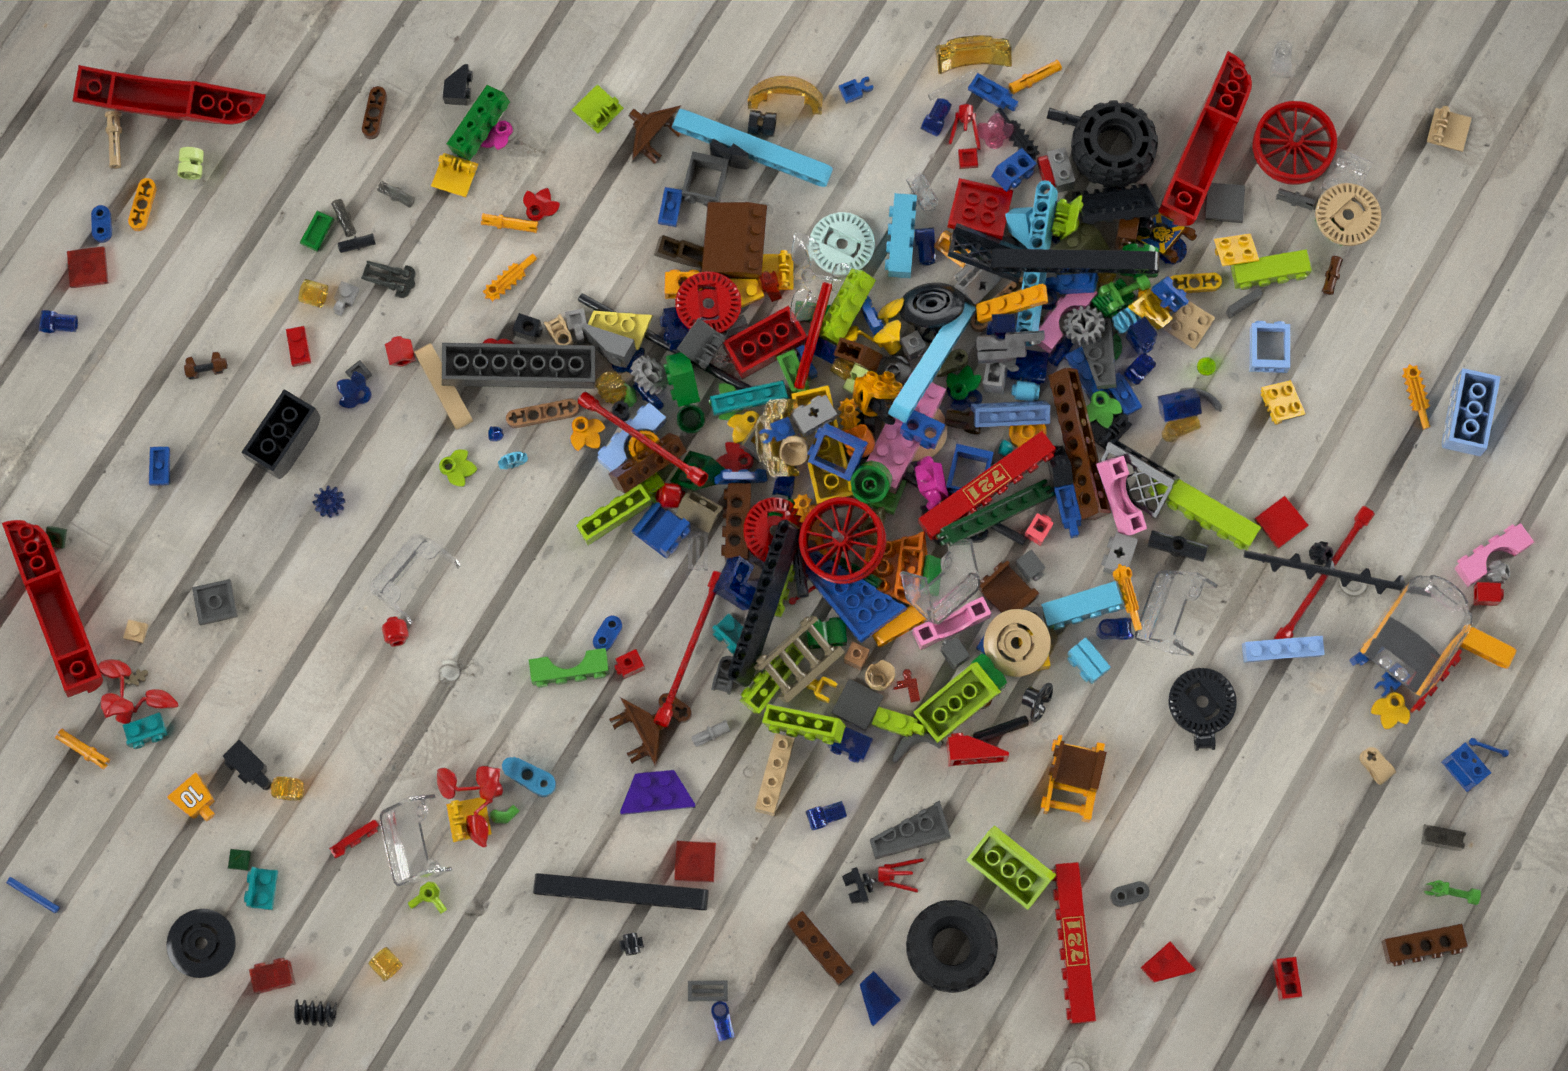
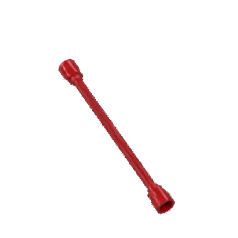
M583 392L579 396L578 404L599 413L629 433L638 441L683 470L687 474L686 477L699 487L705 484L708 479V474L705 471L694 466H688L600 406L599 400L590 393Z
M1362 506L1354 518V527H1352L1331 560L1334 566L1337 565L1359 530L1364 526L1367 527L1374 517L1375 513L1370 508ZM1321 574L1317 582H1315L1290 622L1285 627L1279 629L1273 640L1287 639L1294 636V633H1292L1294 627L1329 577L1328 575Z
M712 572L707 585L709 587L708 596L682 658L683 660L675 676L676 678H674L669 696H667L663 706L659 707L653 722L659 726L668 727L673 715V711H671L672 704L684 677L683 675L690 662L691 655L715 595L718 594V591H722L727 576L721 572Z

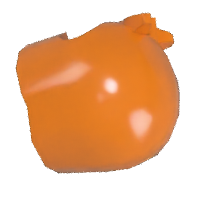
M859 424L844 430V432L868 442L862 458L867 457L873 452L875 438L865 424ZM844 444L848 448L846 451L851 458L855 448Z

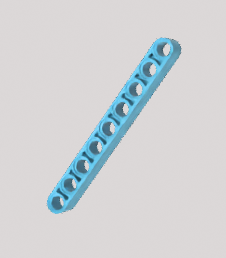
M684 109L678 110L672 128L677 132L708 144L713 139H716L727 148H730L734 143L749 154L750 160L817 186L826 187L833 168L825 163Z
M1047 180L1039 182L1036 187L1027 249H1050L1051 229L1055 218L1058 191ZM1047 189H1050L1047 194H1044ZM1044 207H1047L1046 211L1041 212ZM1045 224L1044 228L1039 230V227ZM1040 242H1042V245L1039 248H1036L1037 245ZM1024 272L1022 289L1042 283L1045 285L1047 273ZM1037 278V281L1031 284L1032 280ZM1042 305L1018 312L1016 332L1039 330ZM1032 314L1031 319L1026 321L1027 316ZM1029 341L1026 342V346H1028V347L1034 345V344H1029Z
M965 302L961 315L951 323L941 327L894 400L888 412L889 415L904 423L907 422L970 323L971 318L976 312V307Z

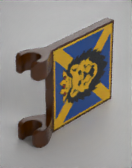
M1159 213L1152 217L1154 230L1147 237H1142L1138 234L1136 241L1142 245L1149 244L1157 247L1159 254L1170 262L1176 263L1179 257L1177 252L1171 250V248L1182 235L1194 241L1197 238L1196 231L1191 227L1172 224L1173 219Z

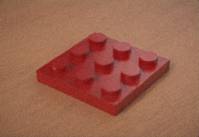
M959 178L947 228L954 229L956 223L1002 240L1007 221L1005 214L1009 212L1014 190L1006 192L1001 187Z

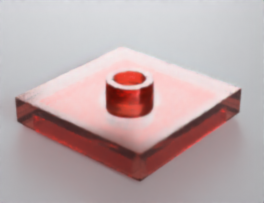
M104 246L67 251L71 288L109 284L106 249Z
M677 841L674 880L714 883L716 843Z

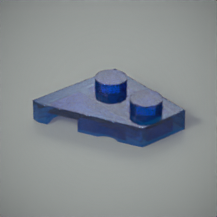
M874 971L859 984L870 1023L874 1027L901 999Z

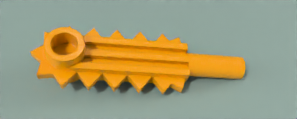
M532 253L521 264L513 263L512 266L508 265V271L503 270L502 276L497 275V280H492V284L486 285V289L483 290V293L486 295L485 299H490L492 302L496 299L500 300V294L506 295V289L511 290V285H517L516 281L522 280V277L526 276L524 270L536 261L537 257Z
M1409 364L1407 368H1403L1404 374L1402 375L1406 379L1404 384L1408 386L1406 392L1410 393L1408 399L1412 400L1409 406L1412 407V411L1419 413L1422 428L1428 429L1430 424L1426 410L1430 407L1428 404L1430 400L1425 398L1428 393L1423 391L1426 386L1421 384L1424 378L1419 375L1422 371L1418 370L1417 365L1412 366Z
M846 397L844 401H839L841 406L838 408L842 412L839 415L843 419L840 422L844 426L842 431L857 426V423L860 421V419L856 418L859 412L855 410L858 407L855 404V399L849 400Z
M798 494V498L793 499L795 502L793 508L799 509L796 515L802 516L799 522H804L815 506L810 505L812 499L808 498L807 494L803 496ZM817 519L810 532L825 534L823 531L825 527L819 526L821 521ZM809 535V540H815L817 546L824 544L821 537ZM826 548L819 550L824 556L828 553Z
M1118 564V568L1113 571V578L1115 581H1118L1125 604L1124 607L1126 612L1130 613L1135 631L1142 629L1137 612L1139 610L1138 601L1131 582L1132 571L1126 565Z

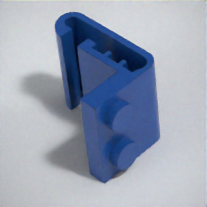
M655 501L631 532L667 559L676 551L679 543L688 536L691 527L690 522L685 518L679 519L669 510H664L661 504Z

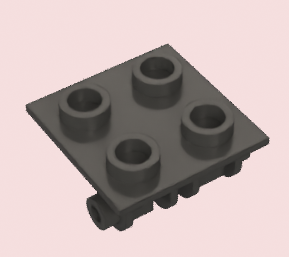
M698 318L677 349L705 370L719 351L721 345L725 342L726 337Z

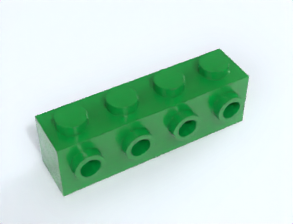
M486 85L446 143L452 153L468 161L477 153L478 148L486 140L493 126L497 124L502 113L508 108L510 101L504 92Z

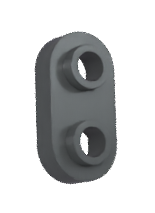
M1137 881L1116 887L1111 892L1110 899L1113 905L1124 907L1144 901L1149 896L1150 890L1146 883ZM1142 888L1143 894H1138L1136 889ZM1118 893L1124 894L1123 900L1118 899Z

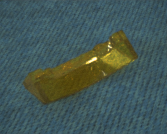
M988 35L963 36L947 40V44H938L935 47L938 74H943L954 68L977 64L1012 67L1011 45L1009 40L1005 38L994 39Z
M770 77L757 83L749 91L748 109H758L759 103L762 101L767 102L768 93L805 96L804 105L811 107L812 114L822 115L823 95L814 85L798 77Z
M798 399L769 400L766 403L763 414L758 417L755 427V448L760 463L765 465L768 470L767 473L771 477L800 476V472L794 466L784 463L780 458V446L783 440L776 442L775 437H773L769 443L763 444L762 441L766 440L768 435L766 433H758L762 429L771 430L769 424L790 417L798 403Z

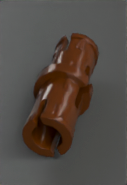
M1339 256L1331 257L1328 271L1325 273L1326 279L1322 289L1324 294H1334L1343 259Z

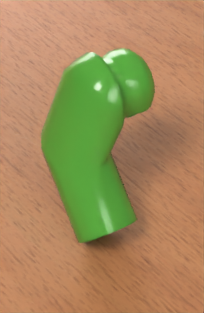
M621 380L616 388L625 393L626 399L624 403H627L628 407H633L637 401L636 390Z
M512 805L506 812L492 810L490 818L495 823L506 824L520 811Z

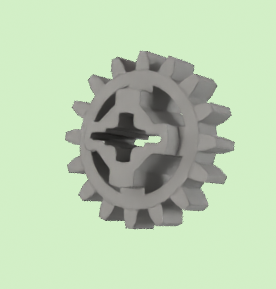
M1080 306V310L1077 311L1074 308L1073 314L1068 313V319H1064V331L1067 338H1071L1072 343L1078 341L1079 345H1082L1083 342L1089 345L1090 340L1095 343V338H1101V332H1105V321L1102 313H1098L1097 308L1091 310L1090 306H1087L1086 309Z
M641 356L632 363L631 369L633 372L631 375L635 376L634 382L639 384V388L644 387V392L649 390L651 395L654 393L658 395L667 388L669 383L667 375L664 373L665 369L661 367V363H656L655 358L650 360L649 356Z

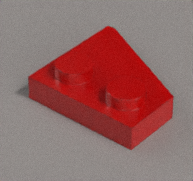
M1171 941L1140 967L1153 983L1196 971Z

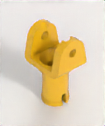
M822 677L819 681L814 679L806 688L814 691L816 699L829 703V698L820 693L825 684L834 688L838 684L827 677Z

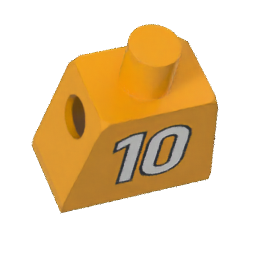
M196 772L167 796L170 801L193 819L201 815L207 822L215 815L209 807L215 800L200 775Z

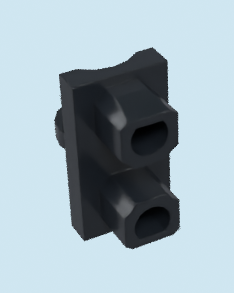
M857 867L852 868L851 872L842 876L845 887L853 884L857 886V891L848 894L851 904L861 902L866 904L869 903V899L864 887H867L869 893L874 892L872 884L876 883L877 880L876 878L870 879L868 873L862 874L864 882H862Z

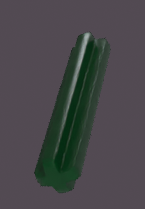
M836 555L832 558L833 563L835 562ZM841 557L839 565L849 572L846 559ZM851 562L853 573L861 569V567ZM872 573L863 579L876 589L882 583V580Z

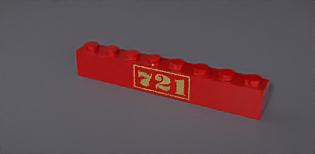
M1043 431L1039 432L918 518V524L931 541L935 538L937 539L936 535L941 533L940 529L976 512V509L981 505L985 507L993 501L992 497L996 494L1000 496L1005 493L1010 484L1014 483L1016 485L1023 479L1024 474L1027 472L1031 474L1039 468L1038 464L1043 461L1045 463L1050 461L1054 457L1053 454L1056 448Z
M1079 862L1055 864L1054 869L1051 871L1056 874L1052 880L1056 884V889H1053V898L1058 903V909H1055L1056 921H1060L1057 936L1058 941L1062 940V948H1059L1060 960H1064L1065 967L1061 968L1062 980H1066L1067 988H1064V999L1068 1000L1069 1008H1066V1018L1070 1020L1071 1025L1096 1022Z

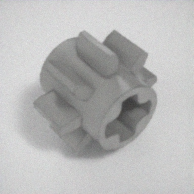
M1501 560L1492 561V565L1487 567L1488 580L1493 583L1505 584V580L1510 578L1509 566L1504 564V562L1501 563Z

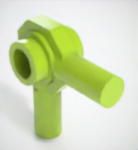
M428 881L422 885L419 895L408 902L411 909L425 901L432 902L440 914L447 910L439 899L440 889L435 882Z

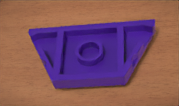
M674 770L636 773L625 797L620 814L627 815L696 808V805Z

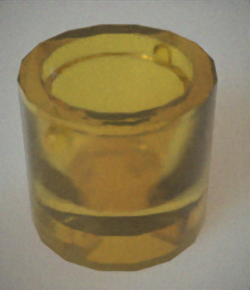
M304 279L300 287L298 301L322 308L327 299L328 285Z
M388 947L380 950L368 963L384 982L394 976L403 966L402 962Z

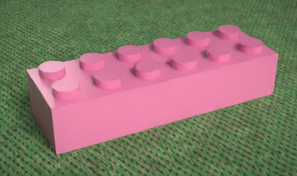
M931 382L914 410L934 418L945 396L946 389ZM896 418L894 425L885 424L873 452L866 461L880 462L888 468L892 475V484L889 492L896 494L920 446L919 442L915 440L908 441L902 437L900 428L903 422ZM911 423L908 425V428L916 430L918 426Z

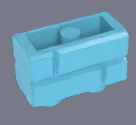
M1084 638L1067 653L1069 656L1067 660L1073 667L1077 666L1081 671L1079 674L1085 682L1089 681L1093 684L1111 668L1087 638Z

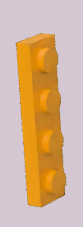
M1042 283L977 303V321L982 324L1047 304L1046 285Z

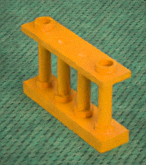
M1058 735L1057 740L1053 739L1051 751H1054L1055 745H1059L1063 735ZM1097 742L1095 747L1092 748L1070 746L1099 752V750L1104 751L1105 744ZM1056 757L1053 758L1052 764H1055ZM1050 776L1047 795L1042 797L1041 808H1044L1043 814H1047L1050 807L1079 813L1082 816L1083 822L1090 823L1096 793L1052 782V776ZM1054 788L1083 794L1086 797L1085 804L1080 806L1051 800L1052 790Z

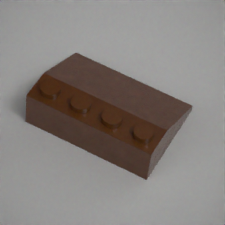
M752 202L707 203L701 272H717L731 279L758 280L761 277L767 205Z

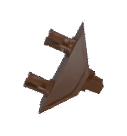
M681 105L651 112L648 115L645 112L641 114L636 109L629 113L628 116L634 121L633 126L636 128L632 162L639 154L643 153L654 165L656 164V158L660 159L662 155L650 146V142L663 127L667 126L678 138L680 137L681 133L674 130L672 125L675 120L674 115L678 112Z
M620 697L625 709L624 712L609 718L611 723L616 722L612 725L614 730L628 722L633 723L643 743H641L642 746L627 752L628 757L634 756L630 759L631 763L633 764L648 756L656 767L660 731L664 727L653 722L656 713L651 715L649 712Z

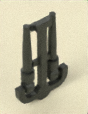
M367 261L361 279L388 287L390 290L395 291L396 289L395 297L405 298L409 295L410 290L415 287L414 278L416 273L411 266L407 265L402 270V268H394ZM370 265L389 271L387 275L370 270ZM411 272V276L407 280L392 276V274L394 273L396 275H403V277L408 278ZM368 274H371V275H374V276H378V277L384 278V279H386V281H382V280H378V279H374V278H370V277H366V276H367ZM390 280H391V281L398 282V283L405 284L406 287H407L406 290H405V292H404V289H405V288H404L403 285H397V283L390 282Z

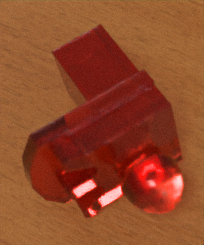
M774 270L772 273L764 271L760 277L763 292H767L771 302L782 299L778 288L780 286L777 274Z
M905 669L902 673L904 680L896 681L897 686L893 687V690L907 688L910 703L920 701L917 679L911 677L912 672L909 669Z

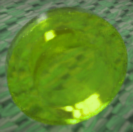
M1203 357L1197 363V370L1203 376L1212 375L1216 369L1215 361L1209 357Z

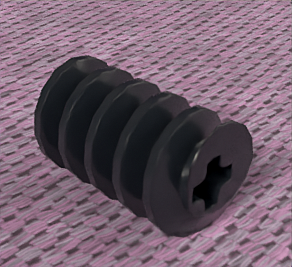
M296 999L294 1006L296 1024L300 1025L303 1020L304 1025H308L311 1021L312 1025L316 1026L319 1021L322 1027L325 1026L326 1022L328 1027L333 1026L337 1016V1002L331 1008L330 1002H327L326 1006L323 1007L322 1001H319L318 1006H315L314 1000H312L310 1005L307 1006L306 1000H303L302 1005H299V1000Z

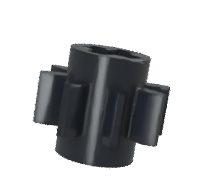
M1315 542L1309 550L1310 559L1315 560L1314 564L1322 566L1329 560H1332L1333 549L1328 546V542Z
M637 933L623 935V940L619 941L621 952L625 951L626 956L641 953L640 948H644L643 939L638 937Z

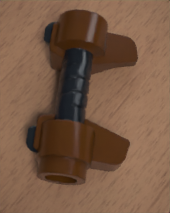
M219 352L212 353L211 363L196 366L193 358L188 357L185 360L186 365H184L186 378L190 380L198 379L200 372L212 370L215 375L223 374V371L228 369L226 358H221Z

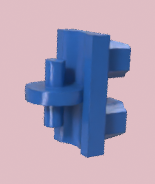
M1169 276L1162 279L1151 289L1162 300L1160 306L1163 308L1168 306L1174 312L1189 302L1185 297L1186 292L1179 288L1176 289L1173 286V280Z

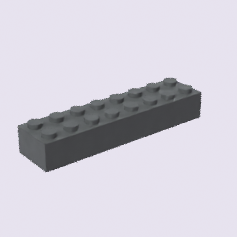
M442 343V386L594 389L595 346Z

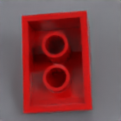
M953 733L947 739L948 766L1007 762L1009 757L1008 751L971 736H963V733Z

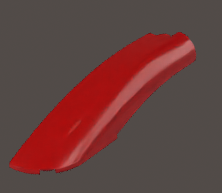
M1227 51L1159 207V213L1173 219L1172 224L1178 226H1190L1196 221L1251 92L1252 80L1251 75H1248L1245 69L1246 65L1240 58Z
M78 65L72 102L160 118L234 125L254 117L261 109L266 94L192 80L181 81L152 78Z
M24 520L3 522L2 525L67 697H72L84 691H87L89 694L97 690L102 685L103 678L48 535L38 525L27 523Z

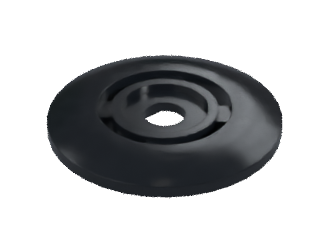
M927 283L914 287L904 294L903 306L899 312L903 320L908 324L921 328H935L957 319L964 310L965 299L962 292L952 285L946 283ZM931 302L937 303L935 307L926 306L928 303Z
M1195 668L1186 671L1175 680L1169 692L1168 705L1173 719L1181 728L1192 734L1210 735L1211 733L1221 731L1230 723L1236 711L1237 699L1230 681L1221 673L1208 668ZM1200 683L1199 687L1192 689L1188 695L1185 694L1189 687ZM1199 696H1205L1208 699L1206 707L1197 705L1196 701ZM1216 708L1220 709L1215 717L1205 720V717L1212 715Z
M191 910L180 916L169 930L166 942L168 957L178 971L189 977L207 978L216 975L229 964L236 948L234 929L223 915L214 910ZM208 924L212 926L218 934L215 935L208 928L202 927V925ZM200 937L205 938L207 941L204 949H198L195 946L196 940ZM185 952L196 959H200L201 963L189 960L185 956Z

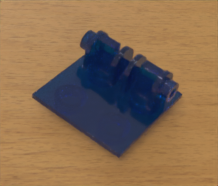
M1026 349V357L1016 358L1015 365L1019 367V370L1015 372L1008 370L1007 378L1020 381V378H1022V381L1026 378L1027 382L1031 379V382L1040 385V383L1045 382L1049 353Z

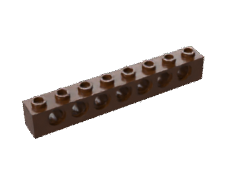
M1063 368L1048 375L1050 387L1053 393L1062 439L1067 456L1071 462L1073 483L1082 520H1096L1111 514V509L1096 465L1099 463V458L1078 370L1075 368Z

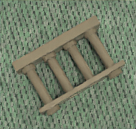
M816 616L805 617L799 623L801 626L767 656L764 654L756 660L757 664L754 668L756 670L764 668L782 689V693L778 697L783 703L791 701L845 653L841 646H830L813 624L818 620ZM806 630L825 651V655L820 660L813 656L799 638ZM792 642L810 663L809 666L811 668L806 672L801 671L784 650ZM777 655L796 676V681L792 685L787 684L770 664Z

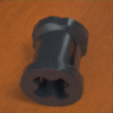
M623 401L614 403L612 413L622 421H627L630 416L627 403ZM619 409L623 410V414H619Z
M1194 733L1195 751L1205 748L1215 750V733L1210 735Z

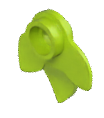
M455 450L450 457L443 458L439 463L440 472L448 477L451 484L458 487H464L465 477H469L477 471V467L472 462L466 460L468 456L467 450ZM451 464L452 468L448 470L445 466Z

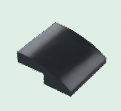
M713 139L709 144L710 155L728 159L729 167L746 170L749 168V154L733 143L730 148H727L716 139Z

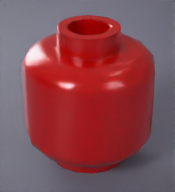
M663 483L661 487L657 488L656 501L664 508H678L682 498L685 496V491H682L679 484Z
M396 616L390 617L382 625L384 641L387 644H390L392 647L405 644L409 633L407 624L403 619H398Z

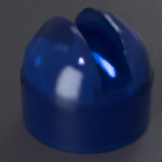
M490 426L488 430L489 440L500 441L504 436L502 433L503 429L497 426Z

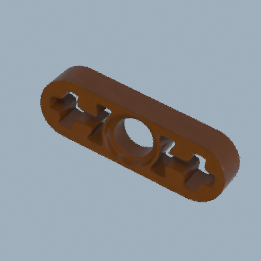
M380 86L373 87L368 97L362 124V132L367 139H375L380 133L387 101L386 91ZM378 92H381L382 96H379L378 99L379 104H376V97L374 95H377ZM372 109L380 111L376 117L370 116L369 113ZM371 122H373V129L375 131L368 133L366 129H370Z

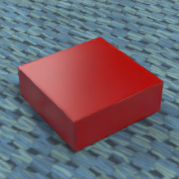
M977 148L958 149L959 169L978 168Z

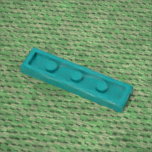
M784 380L710 396L714 416L788 400Z

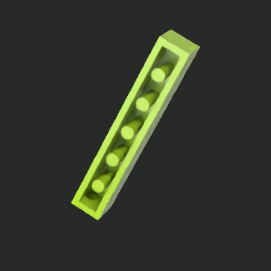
M1180 479L1174 485L1165 502L1170 509L1179 510L1184 513L1183 515L1187 519L1198 521L1204 529L1215 531L1216 535L1221 539L1232 541L1233 545L1240 550H1248L1261 528L1259 525ZM1162 483L1155 484L1158 495L1166 492L1167 486ZM1152 485L1148 490V493H1150L1151 497L1155 496Z

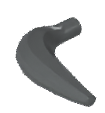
M927 729L924 736L913 733L912 737L904 736L897 747L893 761L897 763L918 743L927 742L940 749L944 742L940 741L937 743Z

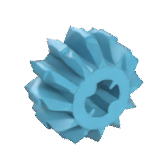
M1128 307L1117 313L1112 319L1113 326L1119 334L1130 331L1144 321V319Z

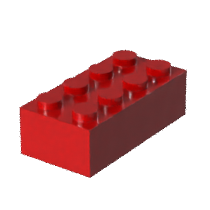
M788 305L728 338L723 343V348L741 379H744L777 361L776 357L793 349L795 351L797 347L805 345L808 336Z

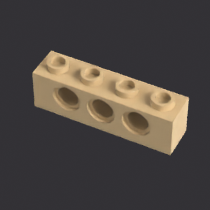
M775 733L755 806L756 812L770 816L775 815L795 742L793 737Z

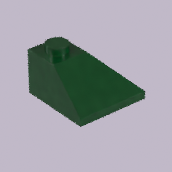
M690 450L683 462L688 466H694L705 471L708 474L707 481L699 487L686 477L687 474L683 470L678 468L669 482L679 484L681 487L694 491L716 485L714 477L720 474V471L726 469L712 457Z

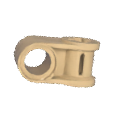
M561 314L549 322H543L556 345H573L571 334ZM564 338L568 339V342L565 344L559 343Z
M1369 747L1361 752L1359 756L1361 764L1379 785H1382L1396 773L1394 767L1378 749ZM1369 754H1372V755H1373V757L1371 758V760H1368V759H1367V757L1369 756Z

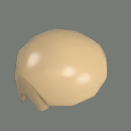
M788 436L781 443L780 458L784 463L791 466L805 463L809 451L808 443L802 437Z
M885 660L870 664L865 672V682L871 689L878 691L888 689L895 679V668L890 662Z

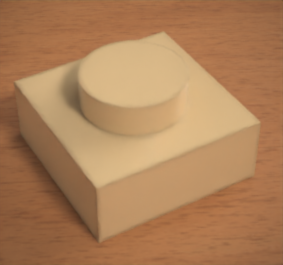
M128 619L123 638L143 644L148 624Z

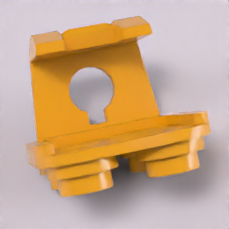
M868 371L863 377L855 379L853 399H855V403L863 414L872 417L877 416L868 407L871 397L896 399L903 387L900 382L895 380V375L892 372L885 371L882 375H878L873 371ZM862 391H863V400L860 399V395H861V392H862Z

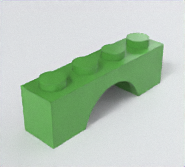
M606 648L586 651L582 662L570 669H562L555 666L548 657L528 659L531 682L533 686L536 685L538 688L546 687L548 683L554 682L557 685L566 684L567 680L574 679L575 682L587 680V677L601 679L610 674Z

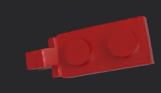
M372 820L330 847L331 853L335 858L345 855L347 847L354 848L361 843V838L366 835L369 838L376 834L380 824L377 820Z

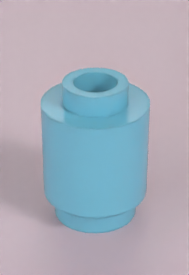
M1016 381V384H1012L1011 395H1014L1016 400H1038L1040 385L1035 384V382Z

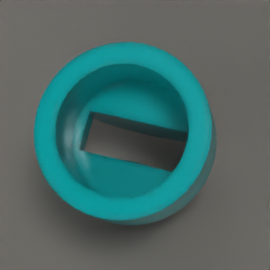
M1003 439L1000 443L998 454L1003 456L1010 454L1014 449L1012 443Z

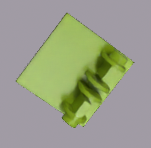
M596 85L572 111L599 134L624 108L619 104V100L616 97L612 98L599 85Z
M1082 195L1069 204L1065 199H1060L1057 202L1056 217L1053 220L1051 232H1053V236H1060L1059 240L1064 239L1077 230L1079 226L1078 215L1083 207L1081 202Z

